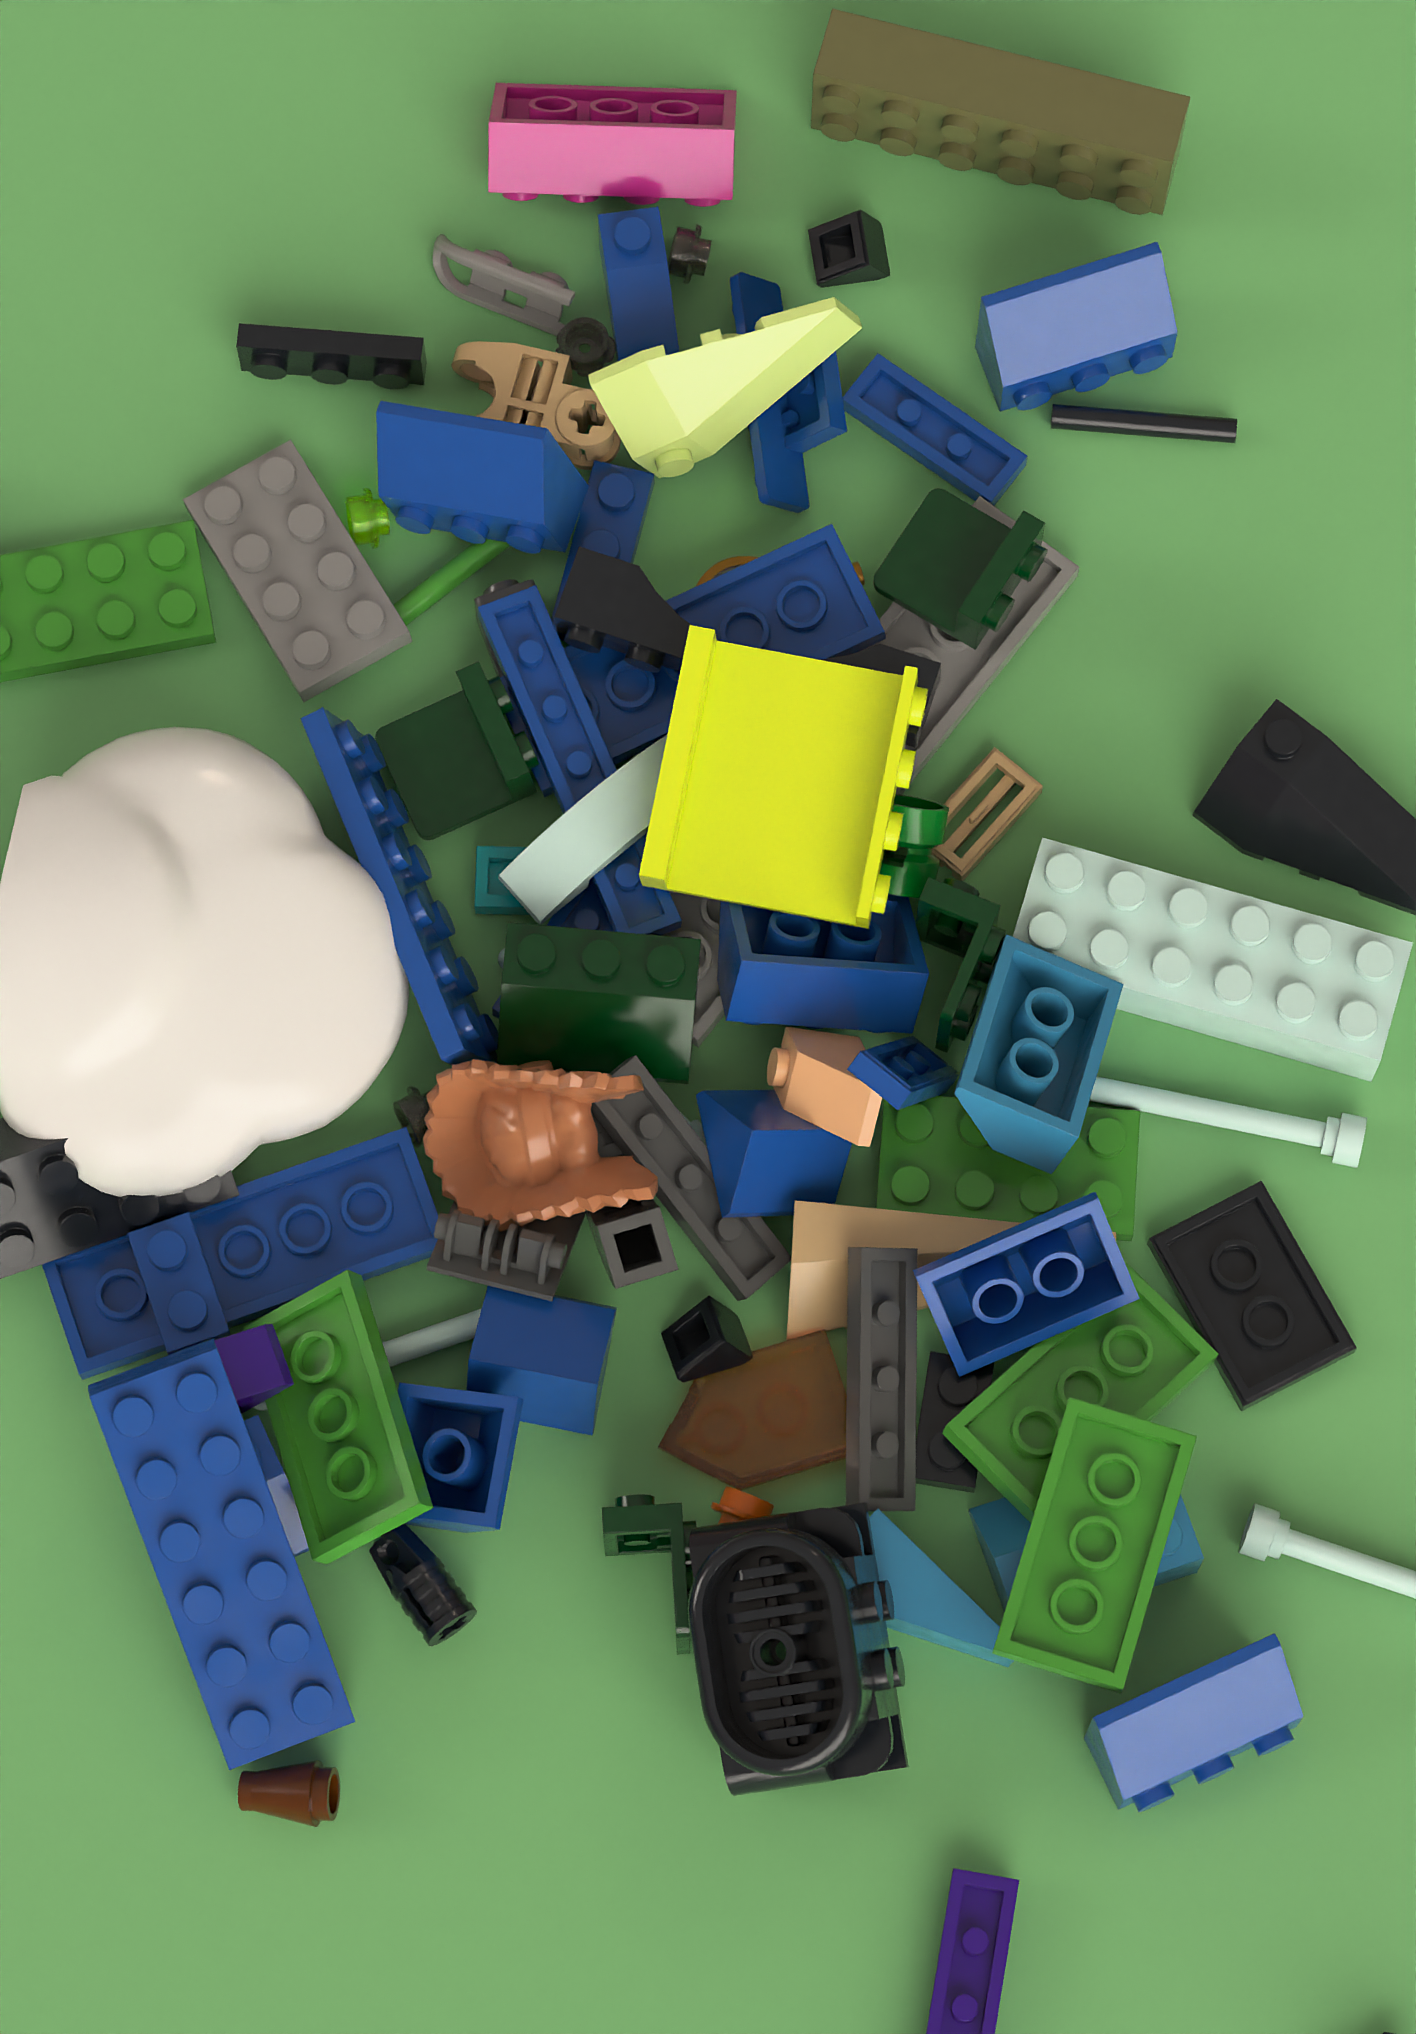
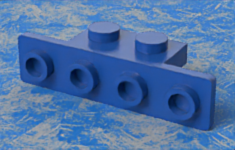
M743 272L730 277L733 302L732 312L735 318L737 334L755 331V324L761 317L783 311L781 290L777 283ZM836 351L748 425L755 469V484L758 498L763 504L795 513L808 509L810 505L803 453L847 432Z

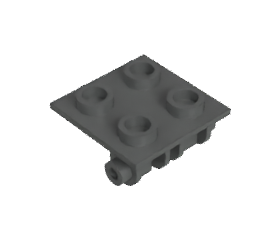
M453 1201L449 1213H440L434 1231V1238L438 1240L426 1270L553 1301L586 1212L574 1214L571 1217L557 1215L545 1221L535 1219L523 1227L516 1223H511L508 1229L500 1232L499 1220L492 1219L489 1225L484 1226L485 1219L463 1214L462 1211L457 1210V1204Z

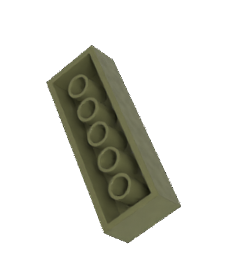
M832 9L813 73L811 128L821 130L824 135L837 141L849 142L857 139L880 145L883 150L894 155L910 156L917 154L937 159L944 166L954 170L967 171L974 168L994 173L1002 180L1014 185L1034 183L1054 188L1061 195L1075 200H1086L1091 197L1115 203L1118 208L1131 214L1142 215L1151 212L1163 215L1180 152L1190 96Z

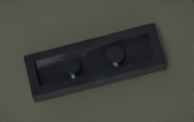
M239 323L236 347L241 371H250L254 376L262 379L277 380L286 377L287 374L311 376L318 382L333 385L345 383L348 379L373 381L374 384L387 389H403L409 384L424 385L427 362L424 338Z

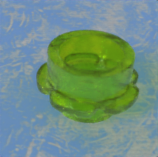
M363 488V495L345 498L347 524L352 540L356 546L370 544L373 549L378 548L380 543L379 536L390 534L387 505H385L381 498L373 499L369 488Z

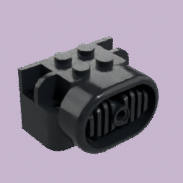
M867 1502L832 1508L788 1512L692 1528L689 1537V1548L694 1581L688 1601L690 1635L703 1715L713 1738L720 1747L724 1776L730 1793L733 1796L830 1782L838 1779L864 1776L873 1772L909 1767L896 1687L905 1685L904 1664L899 1647H890L886 1621L894 1619V1601L888 1580L879 1581Z

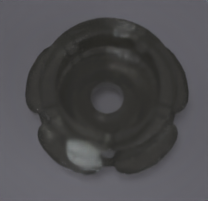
M696 224L695 230L677 226L668 259L669 275L683 278V284L690 283L692 274L704 276L712 240L700 238L702 227Z
M580 317L570 321L560 330L556 338L559 347L555 352L570 355L572 370L577 371V374L582 377H588L589 374L604 368L603 365L611 362L615 355L614 339L608 336L606 327L593 318ZM587 344L591 349L587 353H582L579 347Z
M410 1086L407 1088L408 1095L394 1102L393 1107L401 1127H407L412 1144L419 1148L423 1145V1136L428 1129L424 1117L430 1110L426 1097L428 1092L420 1095L418 1088Z

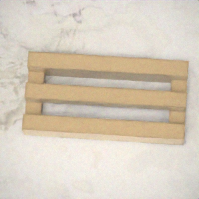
M995 747L943 804L949 807L947 825L997 768L1005 774L947 841L932 848V854L940 860L939 866L943 867L945 865L952 871V876L960 881L965 880L1042 793V784ZM1016 784L1022 787L1021 792L962 858L958 857L955 852Z

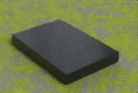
M1262 1181L1148 1239L1147 1245L1196 1332L1219 1354L1214 1364L1241 1411L1353 1354L1357 1349Z

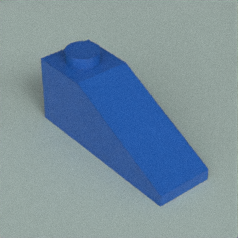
M659 206L599 214V249L617 362L642 350L660 345L664 346L666 355L679 352Z

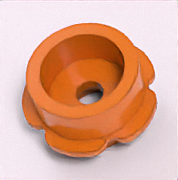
M726 1486L719 1504L712 1502L711 1508L715 1512L722 1514L718 1522L720 1524L770 1516L774 1505L746 1492Z

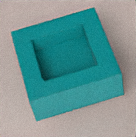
M476 847L475 914L530 915L498 879L499 874L527 847Z

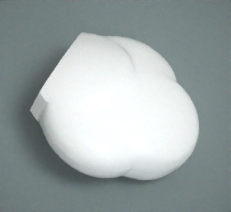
M169 727L140 731L117 738L85 755L64 772L63 777L49 776L23 785L0 881V1112L11 1128L29 1138H68L64 1145L65 1154L74 1162L78 1171V1178L101 1192L118 1197L126 1195L164 1196L181 1193L184 1189L197 1186L216 1175H219V1177L223 1176L244 1161L259 1145L292 1139L323 1128L361 1098L380 1074L399 1041L407 1016L409 981L394 946L390 916L382 892L370 874L355 859L324 835L320 820L311 802L287 771L264 752L246 741L229 734L201 728Z

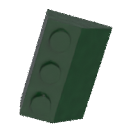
M508 922L501 981L496 1063L503 1066H519L528 1062L549 1060L554 1070L562 1068L566 1073L590 1071L603 1074L612 1072L627 1058L636 1055L656 1082L689 1084L701 939Z

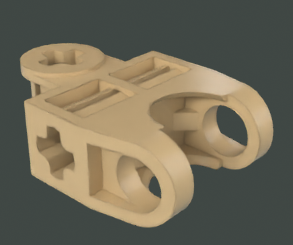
M468 342L456 348L451 364L452 369L461 377L479 383V389L487 392L494 398L489 408L483 413L476 415V417L547 428L573 465L579 469L592 470L594 460L610 463L617 456L621 439L593 389L571 385L573 376L570 355L506 342ZM538 361L543 362L542 367H540ZM588 425H595L590 428L589 434H581L586 432ZM581 449H585V455L582 454Z

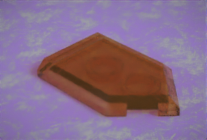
M820 1330L752 1351L753 1359L741 1366L694 1379L684 1402L658 1446V1449L740 1491L846 1459L847 1395L826 1330Z

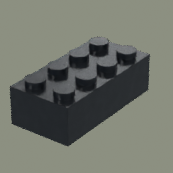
M0 1118V1279L125 1236L131 1231L239 1196L232 1172L230 1170L221 1177L215 1175L197 1186L184 1189L181 1193L164 1196L125 1195L118 1197L101 1192L78 1178V1171L74 1162L65 1154L64 1145L68 1138H29L16 1132L3 1118Z

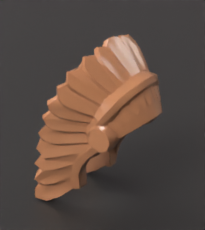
M475 1059L457 1065L452 1064V1068L436 1074L437 1085L426 1094L430 1110L424 1117L428 1128L423 1136L425 1154L433 1160V1173L442 1179V1196L454 1200L457 1204V1210L462 1211L463 1214L485 1219L484 1226L489 1225L492 1219L499 1220V1231L501 1232L508 1229L511 1223H516L523 1227L535 1219L545 1221L557 1215L571 1217L574 1214L585 1212V1210L594 1213L604 1206L621 1208L629 1199L640 1201L650 1200L655 1197L658 1191V1177L649 1169L637 1163L633 1156L600 1157L598 1153L597 1128L591 1113L592 1103L610 1099H623L625 1095L643 1091L644 1087L640 1076L612 1077L610 1073L602 1074L601 1072L590 1071L566 1073L562 1068L554 1070L549 1060L533 1061L519 1066H503L495 1062Z

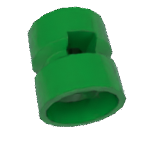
M895 794L892 811L904 813L898 846L908 848L907 856L894 854L895 851L885 849L880 874L891 876L888 894L920 898L928 877L937 879L940 860L932 854V848L943 844L949 807L918 797Z

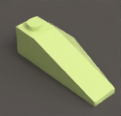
M832 297L761 317L755 324V331L749 333L722 335L720 329L700 334L702 346L670 355H666L663 345L642 350L589 374L588 377L594 393L632 460L649 472L654 473L658 478L675 477L690 471L694 463L714 455L862 329L860 318L839 300Z

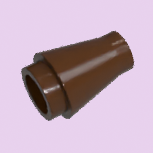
M320 1760L260 1771H243L240 1775L238 1803L241 1811H255L317 1827L321 1821H334L337 1816L340 1801L339 1773L336 1767H323Z

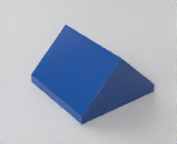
M703 1090L696 1094L722 1218L793 1216L795 1200L835 1204L851 1149V1142L784 1110L775 1090Z
M487 1286L468 1359L466 1391L520 1397L524 1399L520 1421L593 1435L617 1307L558 1295L554 1296L553 1301H548Z

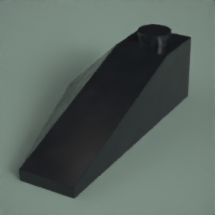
M1276 699L1238 744L1196 807L1193 817L1242 854L1262 861L1266 857L1299 869V874L1318 881L1322 877L1358 890L1360 896L1416 915V819L1331 739Z

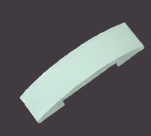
M667 735L635 756L579 800L499 874L498 879L539 925L543 924L585 890L589 885V880L648 832Z

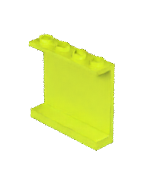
M690 625L639 871L642 886L869 929L872 912L884 914L888 899L891 876L880 874L884 850L897 851L904 813L892 811L897 787L909 789L916 751L904 749L909 725L921 727L926 706L928 689L917 687L918 668L905 665L904 674L898 675L717 641L714 629Z

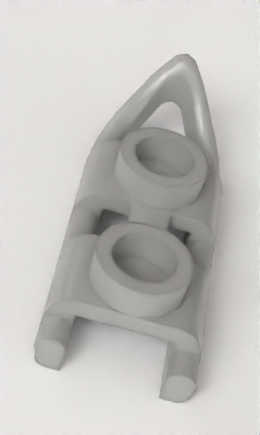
M443 234L436 238L433 248V266L440 282L451 293L473 304L557 337L565 338L569 326L560 323L563 306H570L576 292L569 289L568 284L561 276L552 272H542L539 274L532 271L529 274L514 268L510 259L499 251L486 250L483 252L476 249L473 252L452 243ZM447 257L472 269L468 286L462 284L453 275L448 265ZM506 290L526 297L525 307L522 308L504 301Z

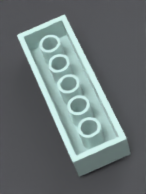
M1043 837L1013 937L1124 984L1116 1008L1118 1010L1370 1082L1382 1058L1413 942Z

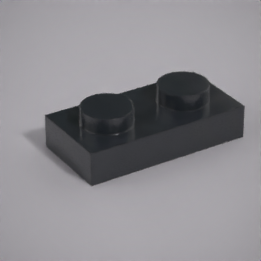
M930 1351L916 1438V1484L974 1493L978 1470L942 1432L955 1416L991 1385L994 1362L959 1377L949 1354Z

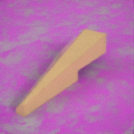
M795 1200L786 1342L803 1341L808 1336L841 1327L847 1329L848 1247L918 1248L917 1268L1021 1223ZM1112 1232L1116 1240V1232ZM917 1282L918 1311L929 1307Z

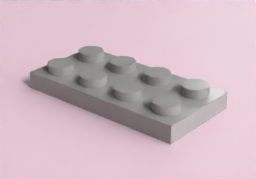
M291 440L183 499L187 511L303 702L412 642L408 628Z

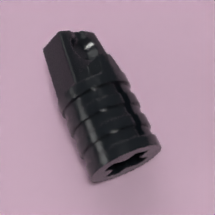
M402 1524L385 1533L370 1548L369 1552L388 1585L392 1596L396 1601L400 1602L405 1614L413 1620V1625L423 1634V1639L428 1646H434L447 1640L465 1627L476 1615L477 1610L471 1602H468L462 1589L457 1587L452 1575L444 1569L445 1566L441 1560L406 1524Z

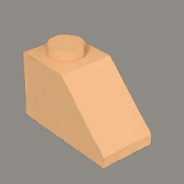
M786 1026L781 1048L774 1047L772 1049L767 1065V1083L775 1090L783 1109L855 1145L870 1147L882 1097L847 1070L859 1052L866 1050L860 1037Z

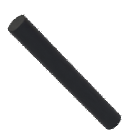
M1053 404L1051 429L1235 443L1237 419Z

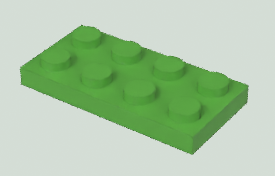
M194 520L0 555V683L217 643Z
M936 1096L897 1110L883 1099L876 1208L1023 1223L1092 1192H1096L1112 1232H1116V1240L1132 1241L1134 1234L1140 1111L1087 1107L1079 1138L1054 1172L1049 1174L992 1150L957 1097Z
M1126 1263V1267L1140 1299L1034 1345L955 1416L942 1432L1030 1523L1033 1519L1069 1397L1151 1421L1209 1368L1219 1355L1128 1263Z
M347 1269L243 1327L245 1331L260 1325L273 1324L294 1385L265 1400L313 1561L327 1565L433 1508L362 1275Z
M1069 1397L992 1654L1122 1693L1197 1438L1196 1435Z

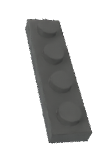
M635 1055L627 1058L610 1072L611 1076H640L644 1090L625 1095L623 1099H610L592 1103L591 1112L625 1156H633L637 1163L646 1167L658 1177L657 1198L737 1301L745 1300L791 1261V1256L761 1217L722 1218L707 1147L638 1057Z
M848 1247L846 1505L867 1502L868 1511H876L877 1509L880 1511H915L917 1279L913 1270L917 1269L918 1248Z

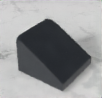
M857 210L808 230L816 282L821 288L875 281L890 276L882 225L877 219L864 211Z
M709 1295L661 1332L676 1377L683 1383L741 1366L753 1359L751 1348L738 1316Z

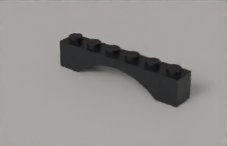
M583 547L578 548L554 616L558 632L566 634L564 641L569 645L591 653H600L603 646L624 653V661L628 664L655 673L660 672L662 666L677 671L681 670L689 626L692 625L681 618L655 591L640 566ZM878 644L850 655L821 659L823 661L898 675L904 674L905 665L918 668L917 687L928 689L926 706L921 727L909 725L905 745L917 748L940 681L941 663L883 644Z

